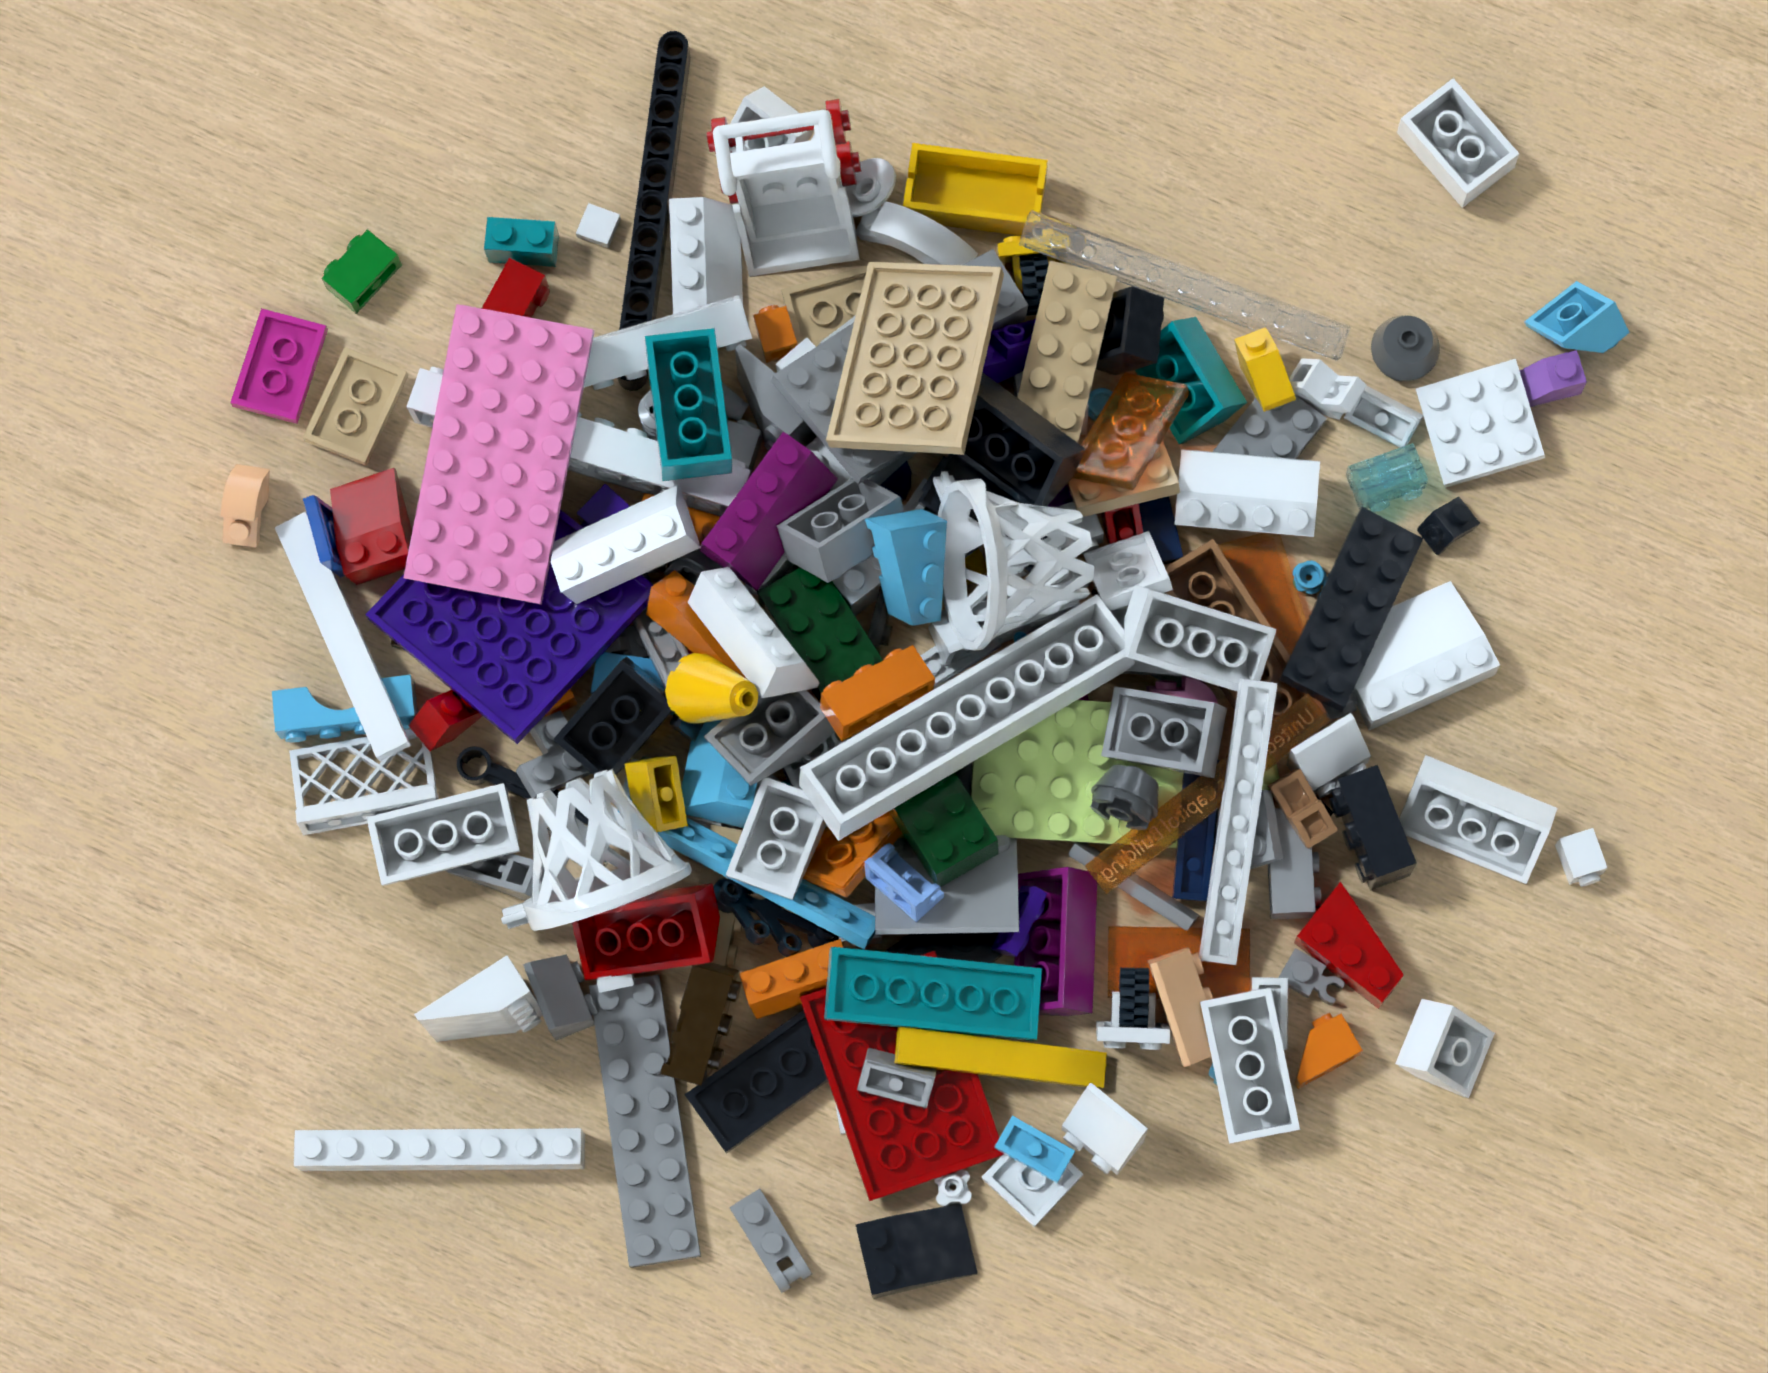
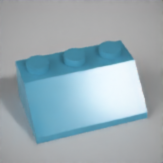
M722 720L705 722L697 739L690 742L681 788L686 815L744 828L753 805L757 783L750 786L705 739L704 736Z

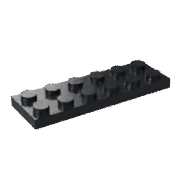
M1361 507L1279 680L1342 712L1348 703L1424 538Z

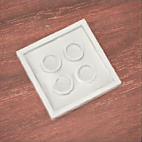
M1516 359L1416 388L1445 488L1545 458Z

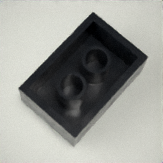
M625 657L553 740L593 775L600 771L613 769L617 776L625 767V763L631 760L672 712L667 703L665 689L630 658Z
M1378 765L1337 779L1332 791L1333 797L1329 798L1335 817H1342L1346 830H1343L1342 834L1348 850L1354 849L1359 862L1355 863V868L1361 883L1367 882L1371 891L1409 877L1417 862Z

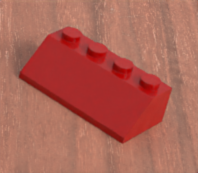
M709 883L657 891L617 908L572 922L585 980H591L605 976L613 977L711 963L714 960L720 914L713 884Z

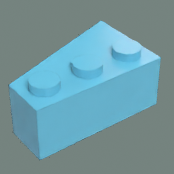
M923 509L866 518L867 528L872 531L875 546L872 547L873 554L879 560L882 572L879 579L888 614L912 626L941 621L947 520Z

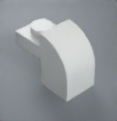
M1302 358L1289 378L1294 394L1321 414L1340 420L1344 413H1350L1361 400V393L1367 386L1359 377L1339 376L1320 359Z

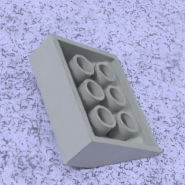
M995 835L998 839L999 854L942 886L940 890L944 892V898L917 922L875 887V934L1019 932L1017 838ZM898 838L893 844L894 850L926 880L934 884L906 838Z

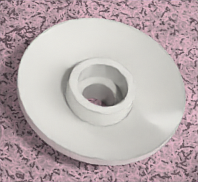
M871 158L862 161V172L856 173L857 185L845 187L853 217L873 212L891 195L896 183V173L888 161L881 158Z

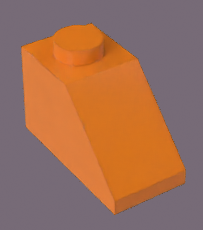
M1327 1013L1312 1022L1314 1028L1308 1033L1294 1082L1297 1089L1353 1060L1362 1053L1363 1050L1342 1013L1335 1017H1332L1331 1013Z

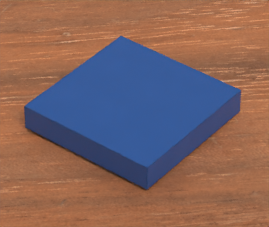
M315 495L303 498L320 563L339 577H344L335 541L332 507Z

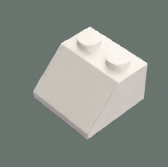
M764 86L743 98L730 124L798 114L799 112ZM814 130L746 140L745 145L750 150L805 142L809 141ZM732 147V153L737 152L736 147Z
M1349 713L1292 748L1286 765L1290 771L1296 768L1301 769L1314 794H1318L1320 798H1323L1334 790L1337 779L1367 769L1365 764L1368 763L1371 755L1355 718Z
M1421 999L1395 1064L1419 1079L1462 1097L1469 1098L1495 1033L1452 1005Z

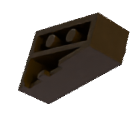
M712 962L692 965L679 1008L681 1011L676 1031H672L670 1038L672 1046L666 1064L663 1063L660 1074L701 1086L713 1069L719 1070L724 1055V1049L719 1048L722 1035L728 1036L733 1016L728 1015L731 1001L737 1002L742 982L736 981L739 970Z

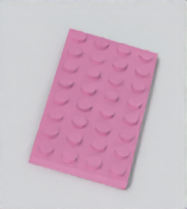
M456 304L403 578L542 605L595 332L593 329Z

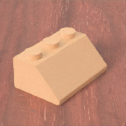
M1187 947L1147 960L1183 1067H1187L1211 1057L1200 1002L1213 999L1209 987L1202 989L1198 975L1203 974L1204 970L1198 953L1191 955L1190 949Z

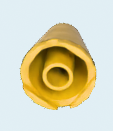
M692 653L682 657L678 661L681 663L676 670L671 671L667 677L665 692L668 706L684 722L699 724L746 716L754 711L758 703V690L752 682L707 654Z

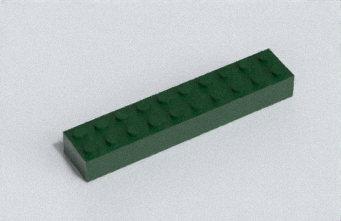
M800 567L757 591L760 607L820 682L817 688L812 689L819 702L821 700V693L830 683L837 680L843 682L853 677L854 673L867 664L874 666L883 661L833 581L827 583ZM955 772L889 811L933 883L938 884L940 887L999 854L997 837Z

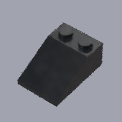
M961 1203L855 1224L873 1299L978 1274Z

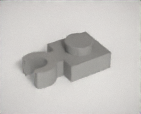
M1296 948L1278 977L1289 978V988L1307 998L1312 990L1317 991L1320 999L1328 1005H1333L1336 999L1327 994L1326 988L1329 985H1335L1337 988L1342 989L1345 985L1343 980L1336 976H1323L1322 973L1326 965Z

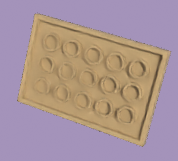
M868 262L826 437L829 448L964 455L1004 278L1001 267Z

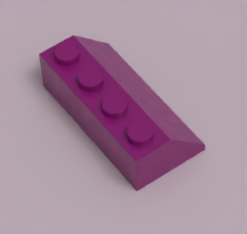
M783 431L701 543L700 552L723 568L730 567L737 578L755 591H758L785 553L777 525L828 494L838 478L812 451Z
M1061 867L1018 874V892L1021 886H1036L1047 892L1043 901L1045 904L1041 916L1033 922L1028 932L1029 941L1022 952L1018 953L1017 957L1014 956V966L1042 968L1039 1015L1074 1016L1093 1013L1097 873L1072 867Z

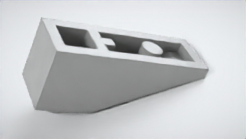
M508 854L445 870L448 873L520 900L526 901L532 897L533 859ZM543 867V871H542V875H541V879H540V880H541V885H542L543 876H544V872H545L544 867Z

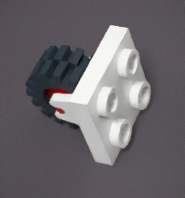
M1120 967L1119 992L1112 991L1111 1021H1096L1097 1041H1103L1105 1048H1126V1042H1137L1140 1045V1049L1159 1050L1162 1048V1043L1170 1044V1028L1168 1023H1155L1156 994L1149 993V968Z

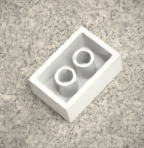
M1454 78L1400 119L1397 134L1462 208L1514 169L1519 156L1518 151Z

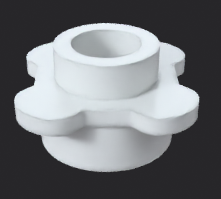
M961 1169L956 1173H950L934 1179L938 1185L939 1193L936 1196V1200L939 1205L967 1204L971 1200L972 1195L967 1185L970 1175L966 1170ZM951 1185H956L954 1191L950 1190Z

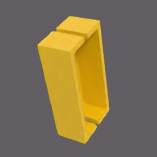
M912 143L903 206L936 221L942 226L1038 238L1048 160Z

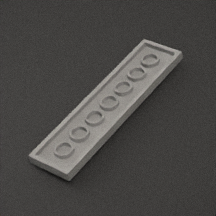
M653 975L634 978L633 986L599 993L598 985L589 986L590 994L598 1012L593 1017L629 1267L634 1268L701 1257L675 1078L660 1074L662 1065L668 1061L671 1050L660 976Z

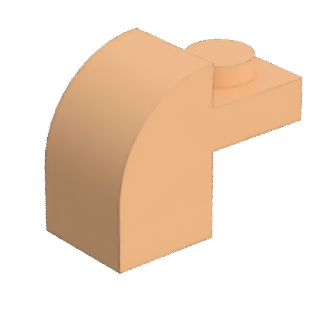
M236 464L230 472L223 493L220 515L224 517L223 543L255 548L260 542L261 511L266 505L269 495L270 469Z

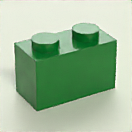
M368 229L362 235L355 236L349 242L345 254L339 260L334 259L325 268L324 276L321 278L326 289L355 314L365 306L402 266L398 254Z

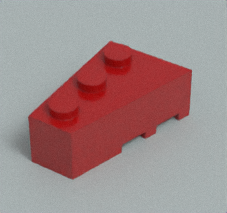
M1341 881L1297 935L1294 942L1312 958L1326 965V969L1342 979L1344 983L1378 1009L1404 976Z

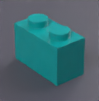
M487 217L484 251L489 263L506 264L508 259L511 258L523 265L556 267L559 233L555 221Z

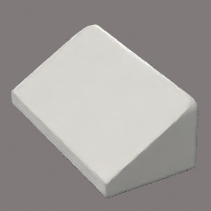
M1366 386L1361 393L1360 402L1350 413L1345 414L1344 419L1405 450L1423 415Z

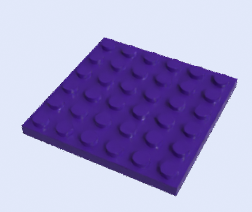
M561 509L554 541L583 529L581 525ZM550 559L542 605L409 580L403 578V574L365 615L370 622L512 741L518 744L648 606L650 589L653 584L640 575L576 604L561 593Z

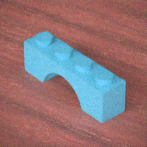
M403 675L381 678L404 730L410 728L408 725L418 713L416 687L412 676ZM307 687L272 691L275 732L280 739H285L286 742H302L306 740V736L320 735V738L326 739L341 736V732L355 731V734H366L354 707L345 710L326 708L313 698Z

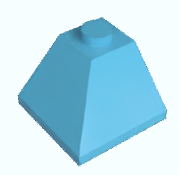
M1578 281L1524 321L1528 328L1563 348L1604 353L1608 349L1613 348L1622 338L1630 333L1615 301Z

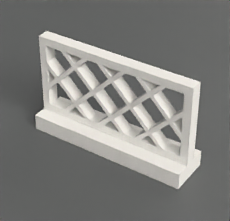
M411 729L405 730L409 740L418 738ZM367 737L290 750L297 808L295 810L296 821L302 834L308 835L368 824L366 817L438 800L439 796L437 794L431 751L422 743V748L414 758L403 751L396 753L409 762L405 770L397 777L385 769L396 754L382 760L380 764L376 763L366 756L372 748ZM349 751L356 757L345 771L332 763L339 752ZM314 757L322 763L311 776H308L300 770L299 760ZM423 757H424L425 765H423L422 763H420V761L422 760ZM361 761L375 768L365 783L351 775ZM327 767L341 775L330 790L317 782V779ZM417 767L426 773L428 784L413 787L405 782V780L414 768ZM382 773L393 780L394 783L387 792L378 793L370 787ZM301 778L306 781V783L303 785V787H302ZM346 780L360 788L353 798L343 799L336 794ZM312 786L326 794L319 804L305 806L304 796Z

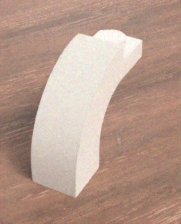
M885 201L883 206L869 214L863 215L856 229V235L861 240L895 247L915 257L923 264L926 262L927 264L963 265L975 259L978 255L970 245L946 227L914 210Z

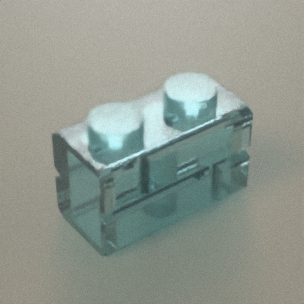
M1413 443L1350 465L1346 471V477L1354 493L1359 510L1361 507H1364L1372 512H1378L1389 507V501L1402 497L1403 501L1419 497L1423 494L1422 489L1426 488L1428 482L1427 475Z

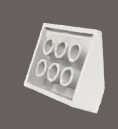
M1449 581L1392 606L1354 687L1353 692L1358 700L1356 705L1370 731L1494 676L1500 664L1484 632L1452 582Z
M505 956L414 1015L436 1042L516 1033L520 1029L523 1032H527L541 1022L539 1017L543 1014L538 1001L509 957Z

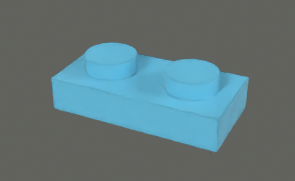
M1014 1116L1010 1118L995 1145V1149L1057 1184L1075 1153V1150Z

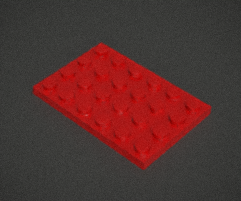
M935 951L921 955L927 957H937ZM826 988L800 997L869 1201L1004 1155V1153L995 1149L999 1135L978 1074L937 1069L927 1108L859 1091L857 1088L868 1048L895 1054L897 1028L899 1027L824 1020Z

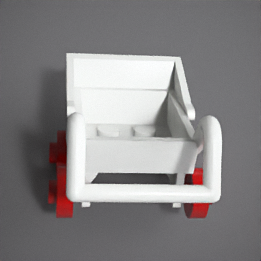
M840 99L825 101L826 110L728 124L726 117L711 119L712 131L707 132L708 148L710 152H715L722 194L728 195L730 204H734L733 211L749 277L860 260L855 224L845 187L857 185L856 173L862 172L859 152H853L851 142L846 140V131L851 130L850 115L848 110H842ZM810 130L815 132L811 141L750 150L745 145L746 140ZM732 147H736L737 152L732 153Z

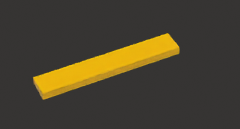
M899 1027L897 1028L894 1064L1087 1087L1092 1083L1098 1089H1102L1105 1083L1107 1052Z

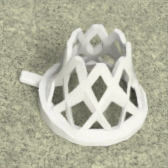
M948 471L941 472L940 477L933 478V483L941 502L938 517L947 520L942 598L950 626L965 649L984 650L990 641L1034 616L1088 597L1090 594L1088 588L1080 587L1094 579V565L1075 559V557L1093 546L1090 531L1074 526L1083 521L1084 516L1078 510L1018 503L986 491V484L981 479L955 481L953 475L949 476ZM970 509L974 510L978 522L969 517ZM1066 537L1075 540L1073 544L1063 551L1058 549V547L1066 543ZM982 544L985 547L988 576L965 568V553ZM1028 565H1034L1025 580L1016 576ZM1069 570L1078 573L1062 585H1056L1068 577ZM966 579L978 584L968 597ZM987 596V613L973 615L972 609ZM978 621H985L983 629L977 623Z
M614 770L600 771L594 774L593 779L589 780V785L581 778L567 782L566 788L558 792V798L551 790H546L537 794L536 799L534 797L527 799L533 834L532 897L523 903L502 909L503 917L501 920L503 924H507L508 929L529 923L533 931L554 928L600 914L655 893L686 878L691 874L692 869L689 862L681 860L645 820L628 797ZM576 808L589 819L588 827L575 817ZM547 825H548V827L550 828V830L552 831V833H551V838H550V842H549V835H548ZM613 845L619 849L629 852L630 861L621 856L620 854H618L609 846ZM569 859L583 867L581 877L574 878L565 866ZM604 861L614 865L618 869L609 871L607 868L603 866ZM543 867H544L545 872H544L543 881H542V885H541V880H540V879H541V875H542V871H543Z

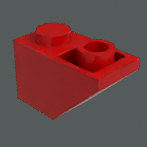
M451 689L427 700L408 726L427 749L432 751L452 742L483 715Z

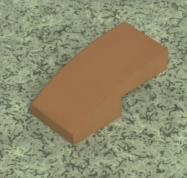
M1296 768L1267 786L1272 791V795L1307 849L1338 831L1321 800L1317 799L1301 769Z

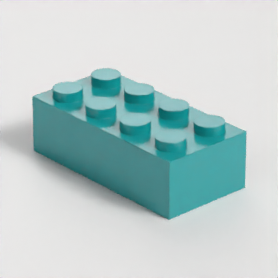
M715 328L645 336L662 481L732 473V455Z

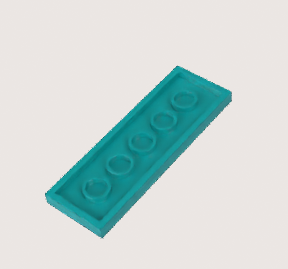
M831 947L829 949L824 1020L1034 1041L1037 1040L1042 968Z

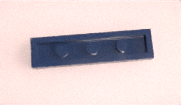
M1217 760L1214 778L1183 773L1180 803L1182 807L1180 811L1185 822L1182 823L1183 819L1179 815L1172 898L1207 901L1211 877L1220 760ZM1210 786L1215 790L1216 797L1212 801L1209 800L1214 796L1213 791L1210 788H1205L1201 791L1203 787ZM1201 795L1202 797L1199 798V801L1206 799L1208 802L1203 808L1197 802V798ZM1194 801L1202 814L1198 810L1195 814H1191L1187 809L1188 804ZM1194 805L1189 806V809L1192 812L1196 811V807ZM1182 809H1184L1187 812L1190 818L1187 817V815L1183 812Z

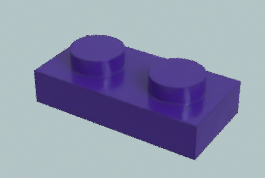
M1021 886L1018 892L1019 932H999L991 949L1001 955L1016 957L1018 953L1024 950L1029 941L1028 932L1033 922L1041 916L1045 904L1043 901L1047 892L1036 886Z

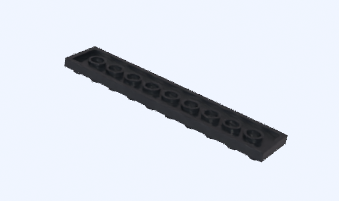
M999 932L908 934L885 951L918 956L935 951L937 958L993 963L1003 956L991 949ZM804 1010L712 1074L701 1086L697 1085L684 1094L726 1154L828 1081Z

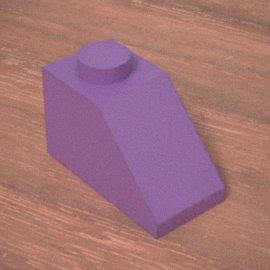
M1577 350L1543 358L1520 370L1530 407L1580 395L1587 383Z

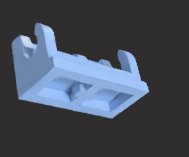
M888 843L865 861V877L917 922L944 898V892L940 890L941 887L938 884H931L898 855V852L894 850L895 847Z

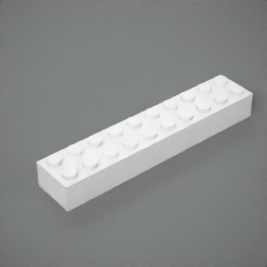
M430 367L429 371L422 368L419 369L407 404V409L415 423L433 428L443 369L437 367ZM580 412L578 414L568 466L570 471L653 495L678 485L681 488L687 507L720 517L752 475L751 470L746 469L747 465L745 463L732 459V473L662 481L658 442L647 438V433L635 428H628L626 432L614 428L615 424L606 419L595 418L594 421L581 418L582 414Z
M1097 594L802 766L800 769L799 786L839 841L1132 668L1135 660L1125 657V631Z

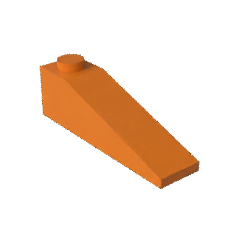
M674 570L651 587L646 612L648 617L693 653L710 655L746 678L687 603L695 587L691 582Z

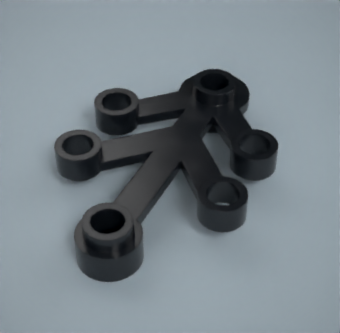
M720 879L713 886L718 910L724 913L733 912L746 931L747 939L753 944H762L771 934L778 944L779 952L783 956L789 957L797 954L802 948L801 939L793 933H787L781 924L808 934V941L813 948L839 939V936L801 916L782 909L784 907L767 898L759 900L750 896L755 892L731 879ZM749 911L756 913L761 920H754Z

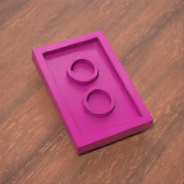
M261 308L230 402L232 407L298 424L328 332L327 326Z

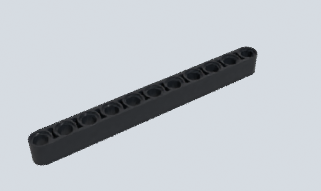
M669 31L663 34L658 42L619 330L655 320L657 314L670 217L669 199H672L691 60L688 40L685 35L677 31ZM672 47L682 49V52L678 55L671 56L667 54V51ZM670 78L678 80V83L673 87L662 85L665 80ZM664 110L674 112L672 117L668 119L658 117V114ZM664 141L670 144L663 151L654 149L658 142ZM656 173H661L666 176L665 179L659 183H654L649 180V178ZM651 205L661 207V210L655 215L645 213L647 207ZM647 237L657 239V242L651 247H644L640 244ZM642 269H649L653 272L647 279L636 277V274ZM638 301H644L649 304L642 312H636L631 309ZM646 369L647 375L632 380H627L626 376L618 377L617 379L620 386L625 390L637 391L646 384L649 372Z

